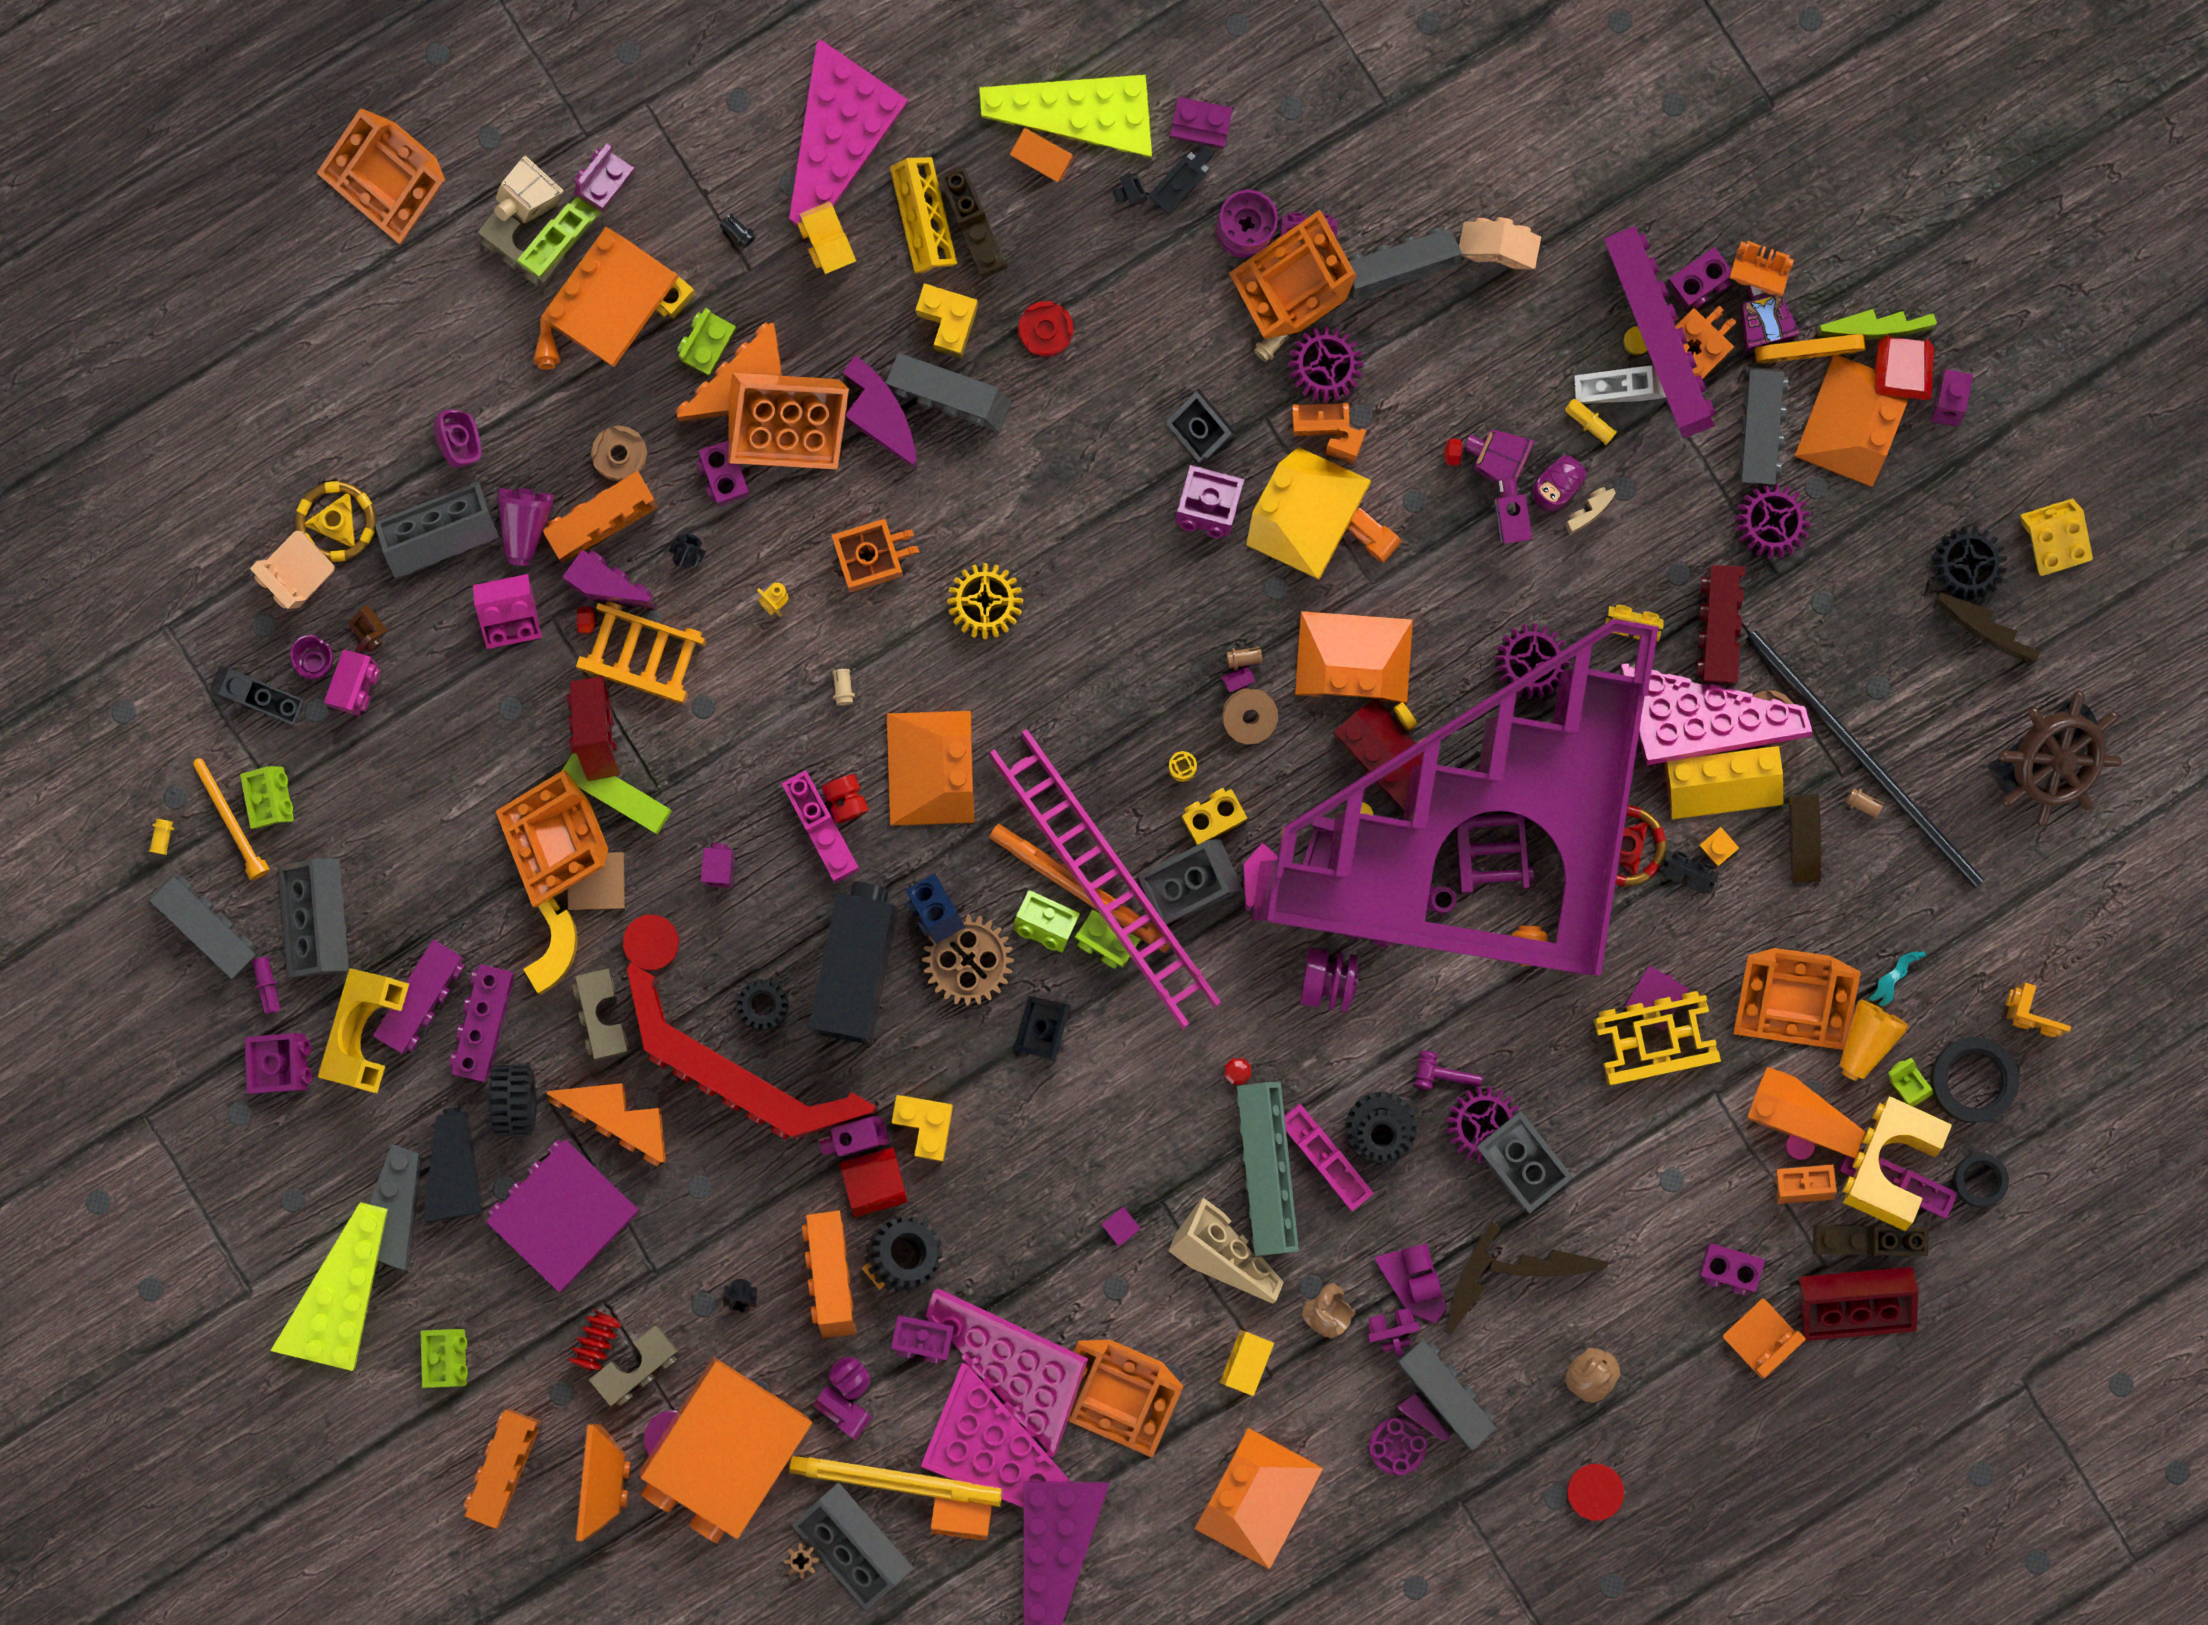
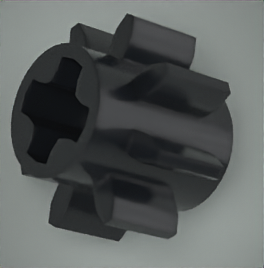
M684 534L682 537L678 535L676 540H673L668 551L674 554L673 562L678 567L689 569L692 566L696 568L698 563L702 562L706 553L705 550L700 549L702 546L701 540L692 534Z
M744 1279L733 1280L730 1286H724L723 1306H729L732 1313L745 1314L751 1307L756 1308L757 1287L751 1288L749 1281Z

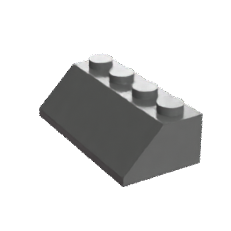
M1441 227L1427 231L1424 237L1416 239L1415 236H1410L1400 240V245L1391 248L1389 245H1383L1375 248L1373 254L1363 257V254L1359 253L1348 257L1347 259L1357 275L1350 289L1353 300L1458 266L1462 253L1450 228L1443 231Z
M479 482L379 520L375 525L383 554L394 578L409 575L415 570L437 564L443 559L462 554L466 550L481 544H488L492 540L499 538L495 521Z
M309 859L278 866L287 977L297 978L349 971L340 859Z
M1421 1340L1400 1357L1396 1363L1468 1450L1472 1451L1496 1429L1493 1424L1496 1418L1486 1407L1482 1410L1475 1403V1400L1478 1398L1468 1385L1464 1388L1456 1380L1460 1375L1450 1363L1444 1365L1440 1361L1438 1356L1441 1352L1430 1340L1426 1344L1424 1340Z
M839 1482L791 1525L810 1547H815L814 1552L866 1611L914 1569Z

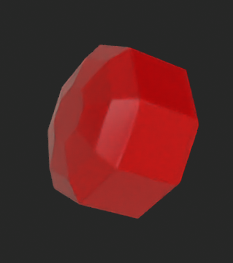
M1450 438L1444 448V460L1447 466L1458 467L1461 462L1462 441L1461 439Z
M591 607L577 608L578 632L580 634H592L595 627L594 611Z
M1232 1058L1225 1065V1078L1232 1085H1244L1250 1079L1251 1065L1245 1059Z

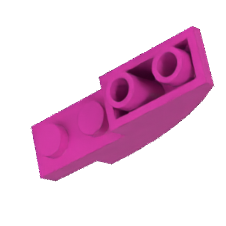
M805 770L781 783L835 884L860 871L807 771Z

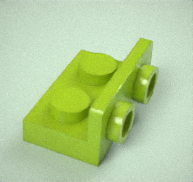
M705 308L702 314L700 312L696 314L691 324V327L694 328L689 338L685 336L682 339L677 351L680 352V361L710 377L737 327L712 314L711 310Z
M267 766L240 774L251 829L294 821L293 805L290 801L287 787L288 779L283 767Z
M1029 890L1016 915L1012 930L1024 938H1031L1042 943L1050 950L1063 952L1080 913Z
M1092 910L1075 936V939L1079 941L1077 946L1089 954H1092L1093 950L1103 956L1101 961L1113 969L1117 965L1123 968L1130 955L1101 914ZM1132 933L1128 935V938L1136 948L1141 939Z
M464 1329L421 1331L422 1388L466 1386L468 1375L466 1366L467 1339Z

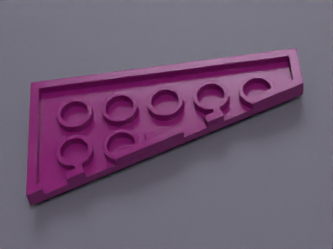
M1024 1481V1625L1063 1624L1110 1482Z

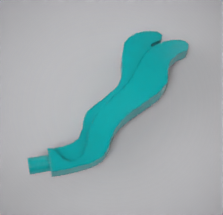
M1915 951L1901 956L1895 969L1880 978L1877 991L1870 996V1000L1874 1001L1883 998L1879 1005L1889 1004L1894 997L1895 982L1907 974L1910 962L1926 957L1925 951L1919 953Z

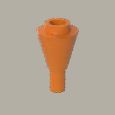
M540 318V335L533 363L538 365L540 369L549 370L555 368V365L559 364L561 360L551 332V326L543 318Z

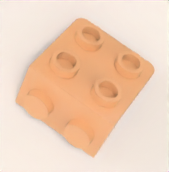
M295 531L268 560L257 561L250 569L255 574V580L262 587H268L274 594L273 598L277 604L283 608L292 609L300 608L334 572L335 567L302 531Z

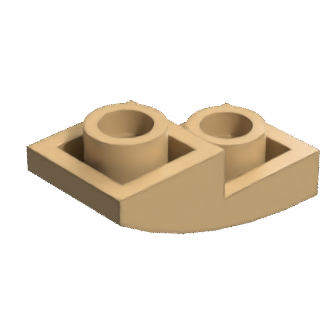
M1605 487L1592 492L1590 494L1591 498L1586 502L1589 512L1581 509L1569 515L1571 520L1567 521L1565 525L1569 535L1589 525L1605 510L1616 493L1614 488L1606 491Z

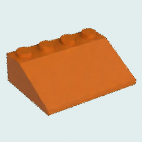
M605 227L541 318L555 331L615 367L679 276L621 235Z
M732 373L729 394L728 462L734 464L838 469L849 389L840 379Z

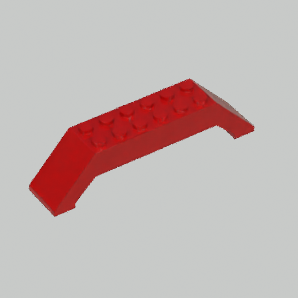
M632 963L627 967L644 1050L650 1054L648 1059L664 1069L667 1064L675 1068L672 1073L688 1083L691 1079L699 1082L696 1088L712 1097L718 1093L724 1097L721 1102L737 1112L742 1107L748 1111L746 1117L762 1126L764 1122L771 1124L772 1128L770 1131L785 1140L789 1136L796 1139L875 1115L878 1108L852 1092L848 1098L811 1107L801 1103L668 1025L656 989L659 980Z

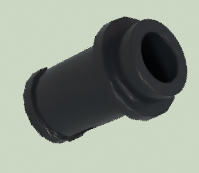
M732 213L727 215L728 220L724 218L720 223V228L724 229L737 241L736 245L738 247L747 248L756 237L753 234V229H747Z

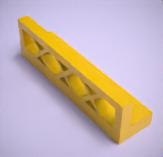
M932 157L906 158L890 166L914 272L924 273L935 267L956 265L957 260ZM919 165H924L927 176L925 180L919 175L917 168ZM925 191L932 197V206L925 201ZM932 218L938 223V233L931 227L930 221ZM938 245L944 249L946 259H939Z

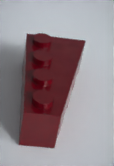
M1711 565L1706 572V576H1701L1700 593H1705L1704 604L1699 606V621L1704 622L1703 632L1698 633V648L1702 649V660L1698 659L1696 666V676H1701V684L1735 686L1738 682L1740 643H1737V637L1740 638L1742 619L1741 615H1738V610H1741L1744 598V590L1742 587H1739L1740 578L1745 577V566Z

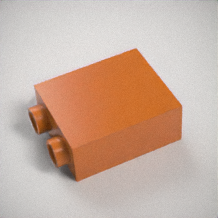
M713 1356L639 1470L640 1478L648 1482L641 1496L670 1513L678 1501L696 1513L689 1526L717 1544L725 1532L738 1539L813 1422L808 1416Z

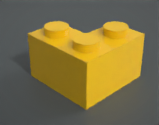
M830 201L799 214L802 221L797 224L803 239L807 237L810 239L812 247L808 248V251L816 269L821 267L824 273L827 274L856 262L848 239L843 232Z
M924 284L916 307L917 316L941 323L934 342L935 351L962 359L978 309V300Z
M896 1095L892 1124L919 1129L915 1157L944 1162L954 1106L952 1104Z

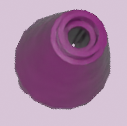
M498 488L497 504L507 563L522 566L529 565L530 559L534 557L543 533L542 530H544L552 510L554 494L537 493L536 496L533 494L534 490L517 488L516 493H514L515 490Z

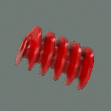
M591 1308L596 1313V1316H586V1320L592 1325L591 1327L582 1326L581 1330L587 1336L577 1337L576 1340L582 1347H573L572 1351L577 1355V1358H568L567 1361L593 1371L602 1370L603 1366L597 1360L607 1359L608 1357L602 1349H611L613 1346L607 1338L616 1339L617 1334L611 1328H621L622 1324L616 1318Z

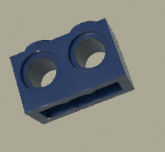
M935 873L906 889L911 899L906 904L914 917L920 915L921 920L917 923L925 937L930 934L934 942L938 943L965 928L958 912Z

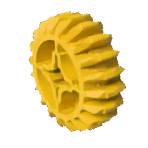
M984 563L982 566L983 572H978L977 566L972 565L974 574L970 576L968 571L963 570L962 575L965 580L962 581L957 577L954 579L959 589L949 588V593L956 595V598L947 599L948 604L956 605V607L949 610V614H959L954 620L955 625H959L963 621L965 622L961 629L963 633H966L971 627L973 628L971 634L973 638L977 637L980 630L982 631L983 639H987V631L992 630L994 638L999 637L997 628L1001 627L1003 632H1009L1005 624L1007 621L1011 625H1016L1017 621L1011 615H1021L1022 611L1014 607V605L1023 604V599L1014 598V596L1022 593L1020 587L1011 588L1017 583L1015 577L1006 581L1009 575L1008 570H1004L1001 575H998V565H994L992 572H988L987 563ZM981 580V587L977 594L963 597L966 589L971 584ZM990 580L1000 584L1006 590L1008 597L993 594L990 591ZM986 588L988 598L993 603H988L989 607H986V614L984 615V608L982 603L978 602V599H982L984 589ZM962 606L978 609L981 613V623L969 618ZM1008 606L1005 613L999 619L989 623L990 613L993 609Z

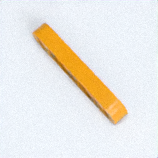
M1856 334L1760 346L1755 348L1756 363L1765 364L1864 351V335Z

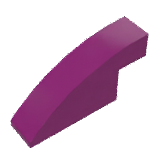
M855 355L842 373L846 380L863 392L845 415L846 421L909 466L915 468L917 466V457L912 434L898 401L879 375Z

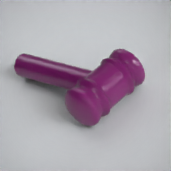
M1432 1051L1419 1052L1420 1059L1417 1060L1418 1066L1415 1076L1416 1081L1413 1083L1414 1087L1420 1090H1431L1434 1078L1481 1086V1075L1436 1067V1060L1438 1059L1436 1053Z

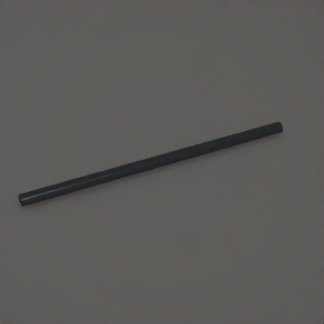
M1755 630L1746 638L1748 643L1974 889L1979 886L1985 879L1758 631Z

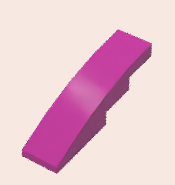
M1300 1103L1284 1115L1287 1134L1351 1211L1355 1210L1374 1194Z

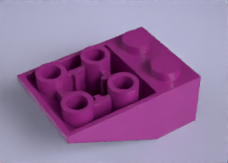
M581 550L563 575L564 580L570 587L590 601L602 603L609 601L618 605L654 609L656 606L652 600L653 595L650 594L651 592L638 582L635 586L630 584L628 575L615 566L612 570L606 567L608 564L605 562V559L593 550L589 554Z

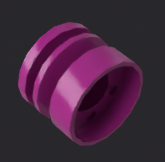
M1249 189L1237 191L1227 198L1221 207L1215 229L1217 240L1226 252L1232 256L1245 259L1253 257L1271 243L1278 222L1277 210L1271 199L1259 191ZM1244 223L1249 224L1247 232L1241 230Z
M1309 947L1300 1005L1318 1008L1322 997L1326 996L1328 997L1329 1010H1334L1335 1001L1338 998L1342 999L1340 1012L1348 1013L1349 1006L1355 997L1358 981L1357 955L1350 954L1348 965L1345 966L1342 965L1343 952L1338 953L1333 964L1329 963L1327 949Z

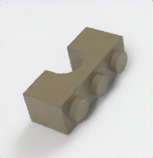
M494 211L478 231L480 238L483 239L480 243L490 252L494 253L497 250L504 255L502 260L514 270L520 267L526 272L524 277L532 284L538 286L541 283L547 288L567 263L565 257L562 256L541 278H538L517 262L524 252L515 246L516 238L523 230L521 223L512 216L503 221L497 217Z
M608 968L575 976L577 983L572 984L575 999L581 1000L583 1011H579V1018L582 1028L587 1027L589 1038L585 1039L588 1055H593L595 1060H601L630 1053L624 1025H604L598 1016L602 1003L617 998L611 970Z
M655 1325L633 1343L642 1356L641 1365L635 1372L625 1373L619 1369L615 1362H610L589 1379L610 1406L618 1404L621 1407L633 1397L630 1393L638 1385L643 1389L655 1379L653 1373L660 1367L666 1370L677 1361L675 1355L679 1352L658 1325Z

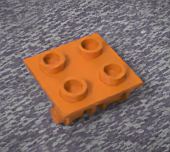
M1741 241L1729 278L1736 280L1741 285H1751L1762 289L1767 294L1783 296L1794 259L1789 258L1790 255L1776 251L1773 261H1770L1774 249L1770 250L1768 258L1765 259L1763 258L1765 246H1763L1760 256H1757L1761 245L1747 241V243Z

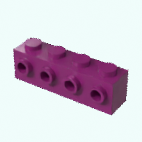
M433 939L406 982L409 984L402 1011L389 1009L373 1036L401 1054L406 1055L408 1051L413 1052L420 1041V1037H418L419 1032L423 1027L428 1028L435 1017V1013L432 1011L437 1003L442 1004L449 995L450 989L447 987L453 978L457 980L464 971L465 965L462 963L465 958Z
M479 964L478 970H473L470 980V986H474L471 997H466L463 1007V1013L467 1014L464 1025H459L456 1034V1040L460 1041L457 1052H452L449 1061V1068H452L451 1074L488 1083L515 973Z

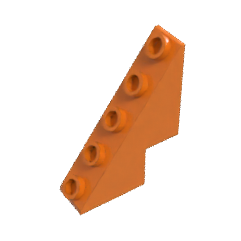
M764 323L755 332L757 337L749 344L747 342L743 343L736 350V357L730 363L724 362L715 371L717 376L710 383L707 381L702 383L695 391L696 396L690 402L684 401L676 409L675 413L679 422L729 415L732 373L782 376L774 323L769 325Z
M624 1084L547 1091L549 1096L546 1100L560 1109L563 1104L573 1109L570 1115L583 1123L587 1119L596 1123L595 1130L608 1138L611 1134L621 1138L619 1144L626 1149L634 1152L637 1148L646 1153L643 1159L658 1167L660 1162L666 1163L661 1109L627 1111Z

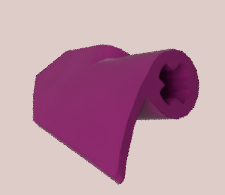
M1428 1244L1376 1256L1375 1261L1405 1309L1409 1308L1412 1314L1436 1324L1446 1310L1437 1272H1435Z

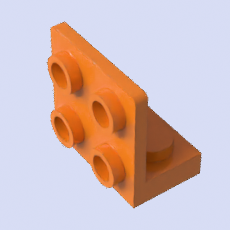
M1760 1299L1723 1334V1339L1760 1378H1766L1806 1340L1799 1331H1794L1765 1299Z

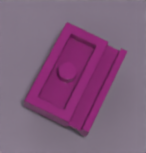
M1178 97L1170 138L1224 149L1233 108Z

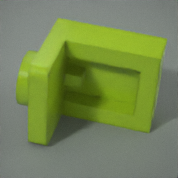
M1912 1058L1896 1063L1888 1072L1891 1085L1903 1101L1912 1107L1934 1094L1933 1089L1916 1068L1915 1061Z

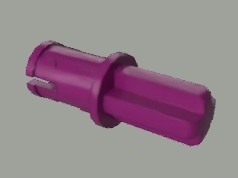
M269 956L251 960L257 981L255 989L259 990L264 1013L272 1014L280 1011L275 987L278 983L273 979Z

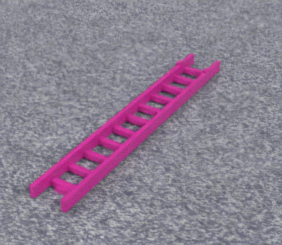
M1027 729L1022 731L1020 736L1034 755L1029 758H1023L1014 764L1010 770L995 749L989 753L988 757L1181 1029H1185L1189 1022L1176 1004L1201 989L1214 1009L1220 1005L1221 1001ZM1039 761L1049 778L1025 793L1015 779V776ZM1055 784L1066 800L1041 815L1030 799ZM1071 807L1082 823L1057 838L1047 824V821ZM1087 829L1098 846L1078 859L1073 860L1063 844ZM1103 852L1114 868L1092 883H1089L1079 867ZM1117 875H1120L1130 891L1106 906L1095 890ZM1135 897L1147 914L1122 929L1111 912ZM1152 920L1163 937L1138 952L1128 938V935ZM1168 943L1179 960L1154 975L1144 958ZM1184 966L1195 983L1171 998L1169 992L1164 989L1160 981Z

